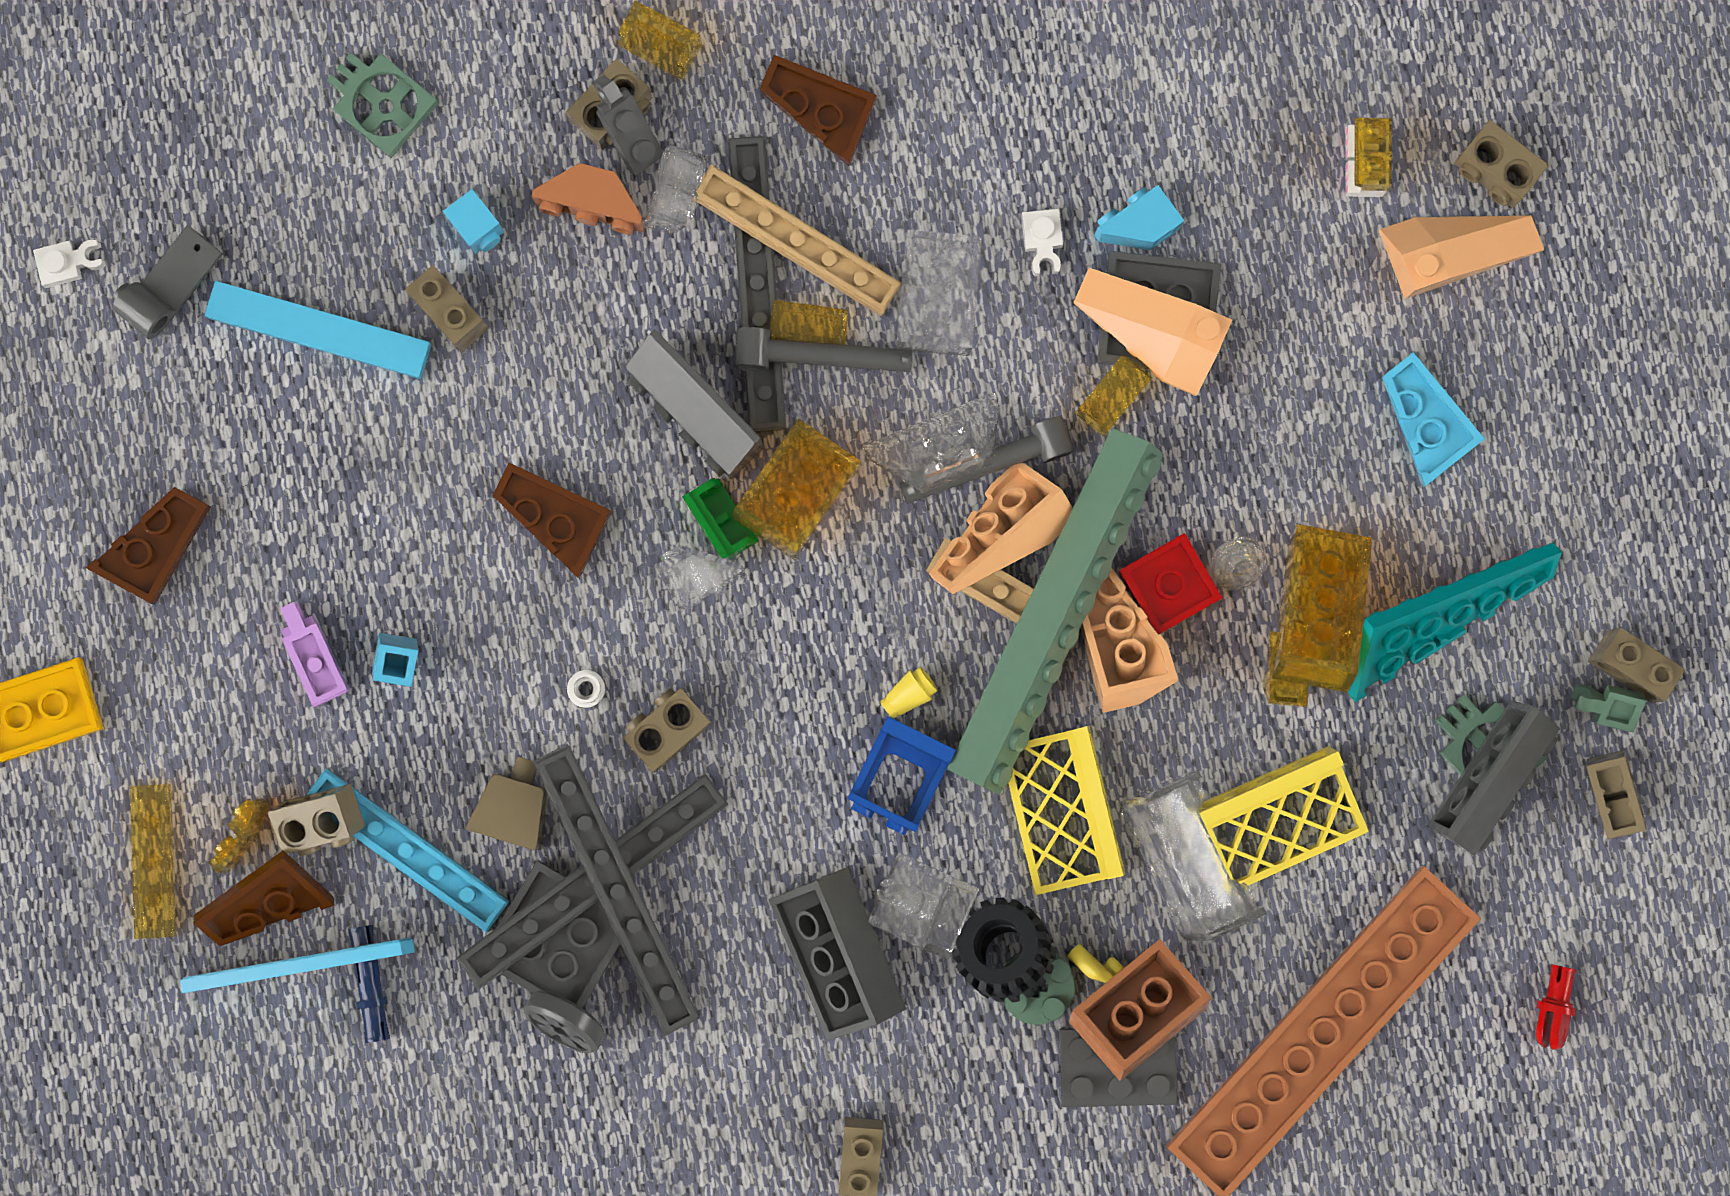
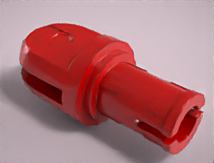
M1551 964L1546 998L1542 997V1001L1538 1000L1536 1008L1540 1009L1536 1028V1040L1544 1048H1547L1550 1044L1552 1050H1558L1566 1042L1571 1016L1576 1015V1008H1573V1004L1570 1003V997L1577 969Z

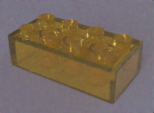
M1301 524L1296 525L1287 550L1271 679L1348 693L1358 674L1372 537Z

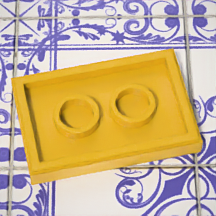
M81 657L0 683V763L104 729L84 661Z

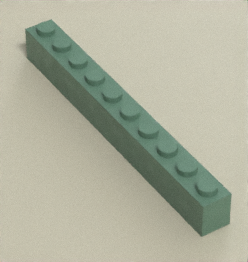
M1114 428L1111 429L947 770L999 795L1003 787L1010 781L1012 768L1020 752L1028 744L1029 733L1034 722L1044 711L1048 693L1053 683L1059 679L1062 673V664L1069 650L1074 647L1078 640L1079 629L1086 615L1094 607L1095 596L1103 580L1111 572L1112 561L1119 546L1127 539L1128 528L1135 513L1141 509L1144 503L1145 492L1152 478L1160 470L1161 459L1164 454L1149 441Z

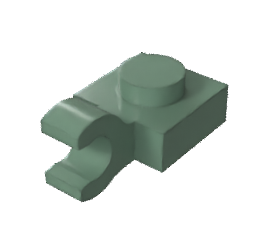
M1576 684L1571 696L1572 699L1576 700L1574 705L1576 709L1595 713L1596 724L1632 733L1647 702L1644 693L1607 685L1604 694H1601L1592 687Z

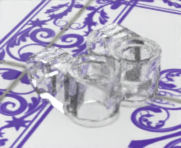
M671 144L662 152L657 169L659 182L653 193L651 204L648 205L644 225L647 228L667 234H674L684 227L687 228L696 208L698 196L696 191L701 184L707 161L705 155Z

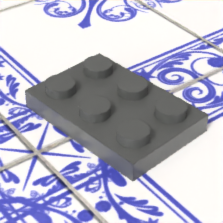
M1075 1028L1059 1029L1062 1107L1177 1105L1175 1036L1119 1081Z

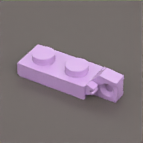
M292 602L281 607L280 610L288 627L281 630L284 637L282 641L312 706L318 707L350 692L322 628L314 616L305 618L298 602Z

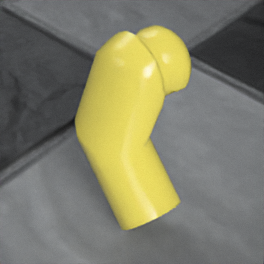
M1081 944L1075 946L1067 956L1088 978L1103 983L1108 982L1124 969L1114 957L1109 958L1102 965Z

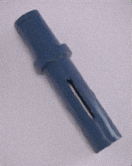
M373 925L348 929L352 948L375 944ZM378 959L354 963L360 1001L356 1002L357 1010L361 1009L365 1043L388 1040L390 1035L384 1005L388 1004L387 996L383 997Z

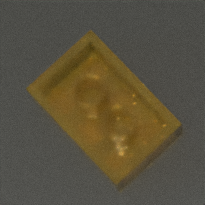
M798 418L733 510V519L795 561L858 472L861 461Z

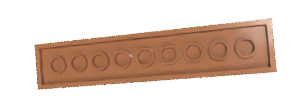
M1420 866L1168 1142L1166 1147L1217 1196H1230L1481 918L1425 866Z

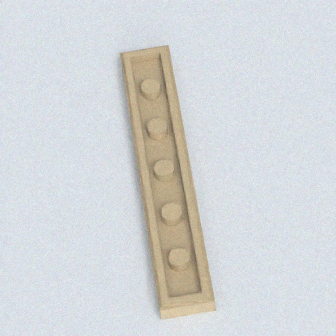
M712 164L691 195V199L879 316H882L901 285V282Z

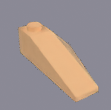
M1531 215L1414 217L1379 230L1405 299L1544 251Z
M1088 268L1073 302L1104 331L1109 332L1122 343L1131 355L1137 357L1150 368L1159 380L1194 396H1197L1232 322V319L1200 305L1092 268Z
M1023 462L1011 466L989 486L985 492L987 500L979 511L971 512L966 519L969 526L961 537H957L950 542L930 571V576L950 593L955 594L1052 543L1060 536L1073 509L1063 490Z
M1111 568L1109 576L1103 580L1095 596L1093 609L1086 615L1080 627L1102 713L1139 705L1178 681L1168 644L1161 634H1157L1147 620L1145 612L1141 607L1138 608L1127 593L1126 586Z

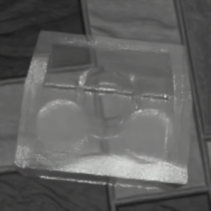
M680 546L660 556L662 562L655 565L673 601L681 612L748 578L741 563L692 548H687L683 551Z

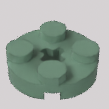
M1021 951L1014 954L1002 968L1011 965L1019 957ZM1057 953L1056 959H1050V963L1054 966L1052 973H1045L1043 975V978L1047 981L1045 983L1047 984L1046 991H1040L1039 996L1035 998L1034 996L1027 998L1024 993L1020 994V1001L1013 1003L1008 998H1005V1008L1016 1019L1033 1025L1047 1024L1060 1019L1070 1007L1075 993V980L1069 964Z

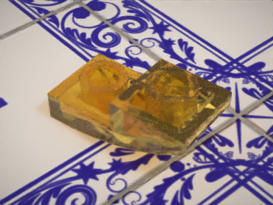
M247 799L233 811L232 814L235 818L227 826L237 837L229 836L220 842L213 850L216 855L208 862L217 873L228 872L243 857L256 839L270 806L265 799H256L254 801Z

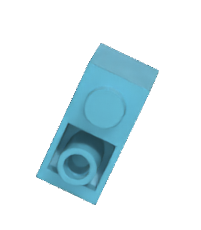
M1159 185L1150 191L1144 187L1127 200L1130 205L1119 213L1116 209H1112L1097 221L1100 226L1097 228L1094 237L1098 242L1151 250L1177 232L1184 223V219Z

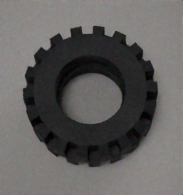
M1004 897L996 898L993 905L988 899L980 902L982 907L980 910L976 911L973 907L967 911L970 918L967 921L960 919L957 927L961 930V933L953 934L952 942L957 946V949L952 950L953 959L958 963L956 968L965 980L986 998L992 997L996 1002L1004 1003L1005 998H1008L1012 1003L1020 1001L1019 995L1023 993L1029 998L1035 994L1032 988L1036 984L1042 988L1047 982L1043 975L1045 973L1051 974L1054 966L1050 963V959H1056V950L1051 945L1054 943L1053 937L1036 913L1027 905L1024 907L1020 901L1011 899V902L1008 903ZM1007 932L1021 934L1023 941L1022 950L1019 957L1011 965L999 969L987 966L986 951L994 938Z

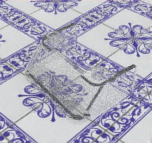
M1199 770L1184 773L1121 801L1120 809L1179 934L1185 940L1213 941L1267 914L1264 906L1252 907L1255 900L1246 883L1240 884L1236 879H1230L1198 812L1202 807L1201 799H1204L1205 796L1197 780L1202 776Z

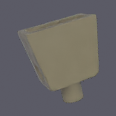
M517 756L511 777L493 773L465 830L531 850H540L548 792L546 788L532 784L536 774L533 760Z

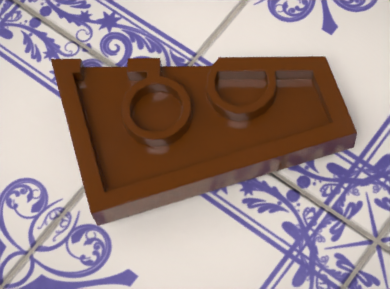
M773 55L760 86V93L846 165L850 166L877 100V95L776 55Z
M508 463L493 494V497L580 579L612 513L611 510L511 463Z
M174 487L141 517V521L124 536L121 535L111 544L112 547L99 559H94L85 568L146 602L155 605L211 506Z
M282 850L194 914L193 924L217 945L223 946L262 932L265 926L286 919L290 922L301 918L302 913L317 907H320L321 910L334 906V897Z

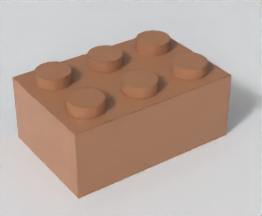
M1159 939L1073 1009L1069 1023L1117 1079L1121 1081L1204 1012L1212 997Z

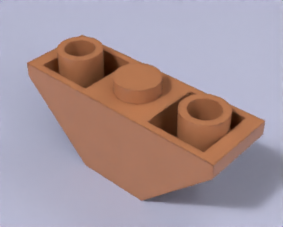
M578 163L533 189L531 197L536 206H540L539 211L556 217H560L562 212L576 215V221L591 226H596L598 221L612 224V230L627 235H632L634 230L644 232L645 223L616 172Z

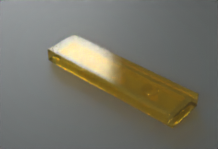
M171 784L130 786L134 939L175 937Z

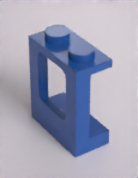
M887 716L847 798L854 802L851 809L870 819L874 812L887 818L885 826L902 835H906L908 829L916 832L956 750ZM887 754H894L921 767L925 771V778L908 813L904 816L890 812L867 799L868 789Z

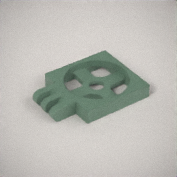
M350 53L346 59L356 69L351 72L343 64H340L336 69L346 78L344 83H341L333 75H330L326 80L344 95L333 107V110L388 157L392 158L436 108L439 102L383 54L380 53L368 67L354 54ZM379 75H394L399 79L389 92L381 93L370 84ZM411 91H414L417 97V110L414 118H411L401 109V102ZM360 95L372 104V112L362 124L357 121L354 113V101ZM384 100L393 102L394 107L390 113H382L380 111V104ZM385 121L394 122L402 129L401 132L389 136L375 135V132Z
M1462 695L1457 702L1467 711L1464 715L1455 706L1451 705L1446 712L1456 721L1453 725L1442 715L1435 720L1452 739L1439 753L1460 776L1465 770L1462 759L1463 744L1467 739L1477 750L1480 748L1486 736L1478 727L1487 722H1497L1504 712V709L1497 701L1492 702L1481 713L1465 695ZM1542 756L1534 769L1540 766L1548 756Z

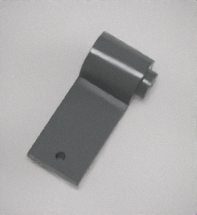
M186 225L142 283L134 282L130 285L125 283L115 291L112 297L114 301L113 310L148 340L155 338L179 312L223 253L191 226Z

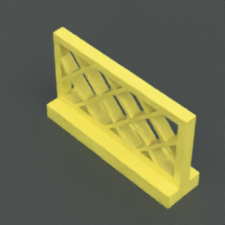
M1090 726L1029 740L1025 750L1038 758L1027 776L1012 768V777L1008 784L1035 895L1124 876L1125 869ZM1068 739L1071 756L1064 767L1045 757L1053 742ZM1046 744L1041 753L1031 748ZM1042 760L1060 771L1050 790L1031 779ZM1072 762L1074 763L1076 775L1068 771ZM1064 775L1069 776L1079 784L1080 793L1073 805L1054 793ZM1016 776L1024 780L1019 789ZM1028 783L1047 794L1036 813L1022 805L1020 795ZM1051 797L1069 808L1059 827L1040 816ZM1081 798L1083 800L1085 812L1077 808V805L1080 802ZM1073 812H1076L1088 821L1089 830L1082 842L1063 830ZM1025 813L1033 817L1028 826ZM1037 820L1056 831L1045 850L1031 842L1029 832ZM1059 835L1064 836L1079 846L1068 864L1049 853ZM1090 835L1092 837L1094 849L1086 845V842L1089 839ZM1033 849L1042 854L1037 863ZM1082 849L1096 856L1100 872L1084 875L1072 867ZM1045 857H1047L1065 870L1057 882L1042 885L1038 869ZM1068 871L1077 876L1076 878L1064 880Z
M1327 746L1192 806L1195 817L1201 824L1230 893L1369 832L1342 766L1344 764L1337 750ZM1335 774L1339 788L1334 800L1332 801L1317 795L1316 793L1322 779ZM1311 785L1309 791L1302 789L1304 787ZM1295 791L1307 795L1299 816L1282 810L1287 795ZM1343 796L1345 798L1347 806L1340 804ZM1314 799L1331 805L1324 825L1306 819ZM1277 800L1275 807L1268 804ZM1259 807L1273 811L1265 831L1247 825L1252 811ZM1338 808L1351 813L1356 827L1342 833L1331 829ZM1279 814L1297 820L1289 841L1272 834ZM1243 815L1241 822L1234 820L1235 818ZM1226 822L1239 826L1231 846L1218 842L1212 828ZM1304 823L1321 830L1317 843L1309 848L1296 844ZM1245 829L1263 836L1255 856L1237 849ZM1328 833L1335 835L1329 839H1326ZM1269 839L1287 845L1282 860L1275 863L1262 859ZM1294 848L1301 850L1300 852L1291 855ZM1221 849L1228 851L1226 859L1224 858ZM1235 854L1253 861L1248 874L1237 880L1233 879L1229 870ZM1259 864H1263L1266 866L1264 868L1257 870Z

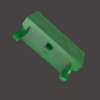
M712 478L682 496L724 563L759 542L719 478Z

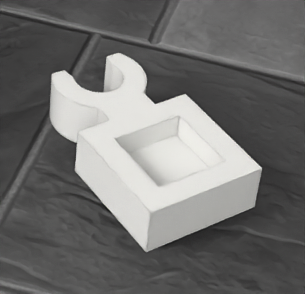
M1059 209L1022 212L1025 252L1036 251V256L1032 262L1033 275H1040L1039 264L1042 261H1049L1053 265V273L1058 274L1061 262L1059 257L1053 253V249L1063 247Z
M87 240L75 250L74 243L66 241L33 250L41 285L49 288L82 279L80 268L86 267L90 270L104 268L106 264L102 259L89 260V253L94 249L101 248V243L97 240Z

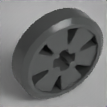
M535 992L524 1007L527 1019L536 1029L553 1041L580 1053L597 1052L605 1038V1032L601 1024L591 1014L575 1003L556 994Z

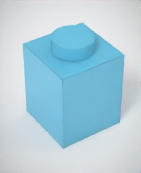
M473 189L443 210L447 219L475 254L480 250L487 252L500 242L501 238L499 236L504 233L503 228Z
M379 633L372 666L373 681L411 687L418 655L417 639Z

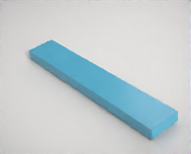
M218 281L214 283L204 315L207 319L417 379L422 378L432 346L429 341Z
M325 769L307 795L348 783L329 769ZM352 787L365 823V827L353 836L483 931L489 932L510 903V900ZM330 812L333 821L339 824L336 815Z
M404 938L183 977V980H180L182 993L414 953L413 939Z

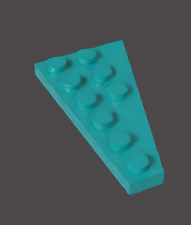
M1553 542L1540 548H1531L1524 554L1508 561H1499L1493 567L1478 573H1470L1461 580L1446 586L1440 585L1429 593L1414 599L1408 598L1397 606L1384 611H1376L1364 620L1347 690L1349 696L1355 703L1367 696L1364 689L1378 680L1383 684L1388 683L1396 678L1395 673L1408 661L1411 660L1413 663L1418 664L1466 633L1464 626L1479 617L1483 622L1495 615V609L1508 598L1517 601L1554 578L1562 551Z

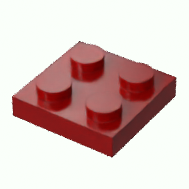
M1185 533L1118 571L1138 607H1141L1145 612L1147 620L1158 635L1222 599L1221 594Z

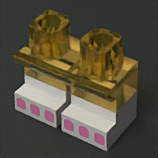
M1355 118V125H1348L1346 127V160L1348 161L1346 163L1345 196L1383 197L1392 185V118Z

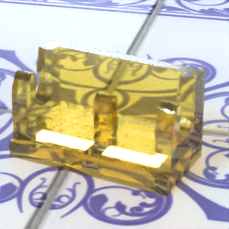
M634 0L618 32V35L621 36L618 42L619 47L681 80L685 78L702 47L700 34Z

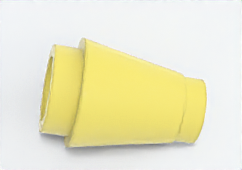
M922 667L917 668L915 671L910 669L880 703L889 716L895 719L897 716L933 700L932 695L938 689Z

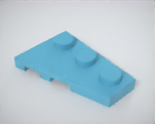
M1414 352L1382 377L1423 487L1427 486L1485 439Z

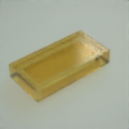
M774 300L772 303L770 339L845 345L848 310Z
M1123 354L1075 414L1104 437L1152 377Z

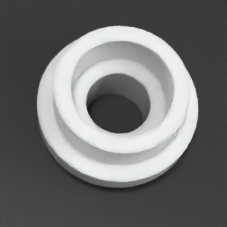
M581 670L570 678L567 685V693L575 705L583 708L593 707L603 699L605 683L596 672ZM584 682H590L593 685V692L589 696H583L580 693V686Z

